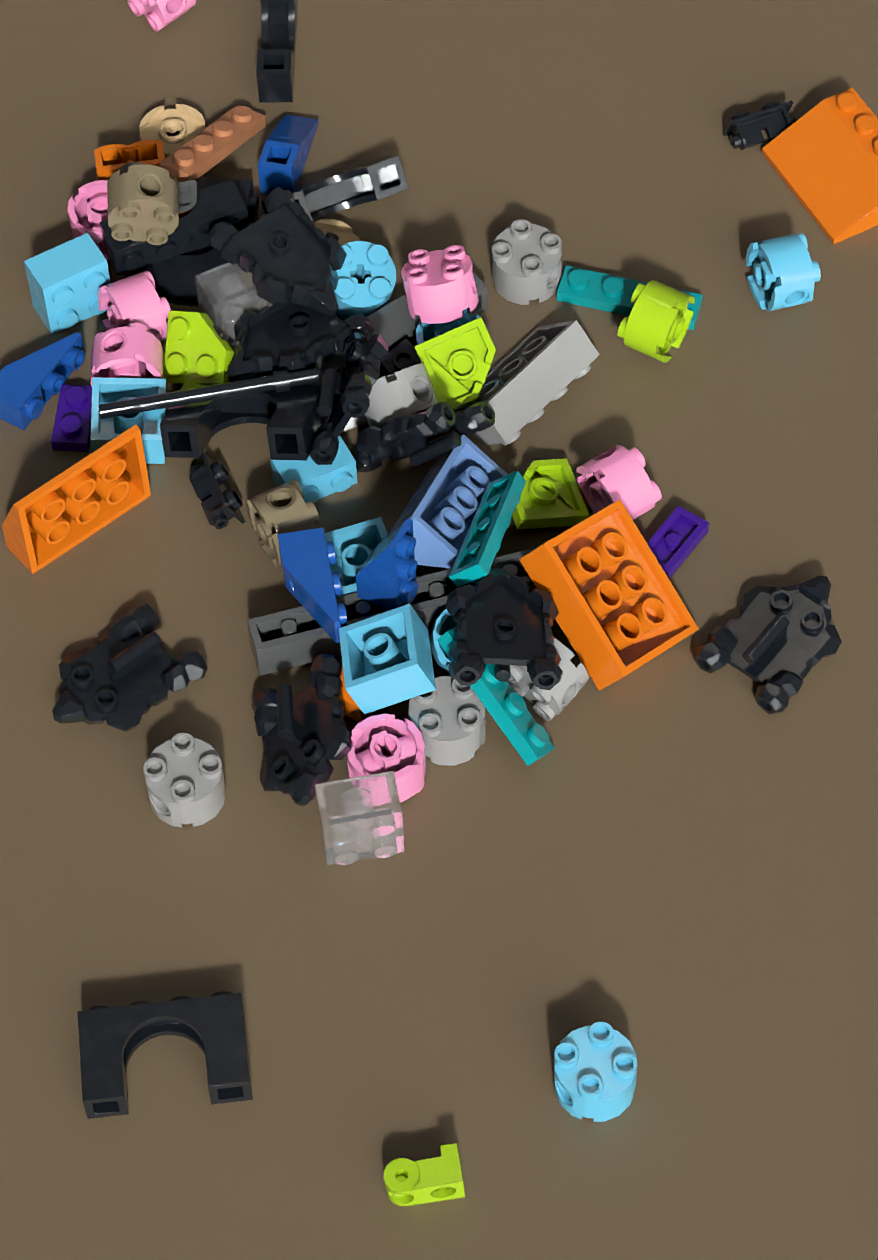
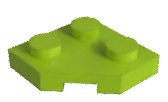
M169 311L163 379H166V383H229L227 371L233 362L234 351L227 341L222 340L213 328L214 323L206 313Z
M482 317L414 346L420 362L424 363L425 369L428 371L439 403H447L454 411L478 400L496 354V348Z
M568 459L533 460L523 476L526 483L520 495V502L512 514L517 530L575 526L589 518L590 515Z

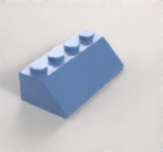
M464 434L460 436L462 441L460 446L436 458L390 531L392 533L407 518L413 520V536L416 538L414 554L417 565L452 569L488 483L508 475Z

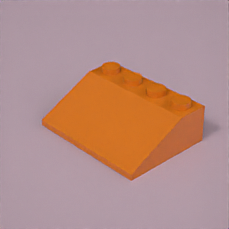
M852 87L822 100L762 148L764 157L833 244L878 225V118Z
M135 424L13 504L2 524L6 546L32 574L151 496L140 428Z
M620 499L519 559L536 588L549 592L553 596L559 611L555 619L599 691L630 674L699 630Z

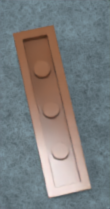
M236 105L161 161L160 167L169 171L170 178L173 180L176 178L178 182L196 181L265 128L266 115L255 112L249 107Z

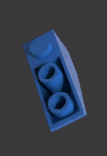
M285 115L266 139L257 165L260 193L269 194L277 187L283 190H293L298 187L319 119Z
M76 332L4 366L0 371L1 420L25 430L32 420H36L41 415L46 403L53 395H57L60 392L61 384H64L74 370H78L84 362L85 352L81 334Z
M407 518L371 552L356 574L358 598L387 611L404 606L405 603L409 604L414 600L419 584L416 582L415 573L417 561L414 554L416 538L413 536V520Z
M323 527L278 534L285 587L336 643H340L339 628L348 624L344 603L337 604L336 596L342 595L339 572L331 573L330 565L336 564L333 541H325Z

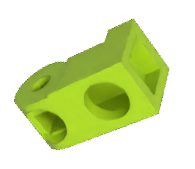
M457 1143L441 1145V1157L417 1160L415 1162L407 1158H398L391 1161L386 1166L383 1176L386 1194L390 1201L399 1206H411L465 1197Z

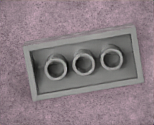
M577 320L538 326L488 372L478 400L454 410V413H463L469 406L487 401L495 412V424L471 435L486 445L501 443L508 445L521 435L520 429L523 426L537 420L544 414L545 410L543 408L550 401L559 399L568 391L567 385L573 379H578L588 373L591 369L590 363L600 354Z

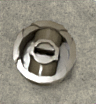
M150 164L128 166V172L121 175L120 170L113 173L107 181L108 226L111 229V236L118 241H147L151 245L166 243L168 235L172 234L179 225L178 181L176 178L174 180L171 179L169 171Z
M296 479L258 494L246 502L247 513L253 531H258L261 537L258 543L274 567L281 566L278 534L315 529L314 523L320 521L313 502L308 501L305 503L303 491Z

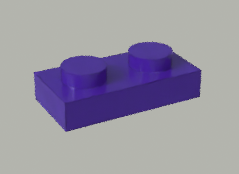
M61 384L51 439L54 451L89 452L91 442V386Z
M677 506L647 542L669 579L709 532V522Z

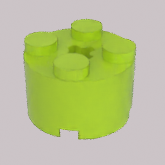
M651 280L647 285L639 283L631 298V303L634 306L629 317L626 316L622 320L617 336L623 338L625 346L658 361L667 363L672 358V356L667 355V352L671 346L679 348L687 333L693 316V311L687 309L688 303L695 304V298L656 280Z

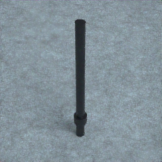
M317 368L289 373L287 369L272 371L273 375L98 404L100 417L104 419L276 390V393L291 391L290 387L318 383Z

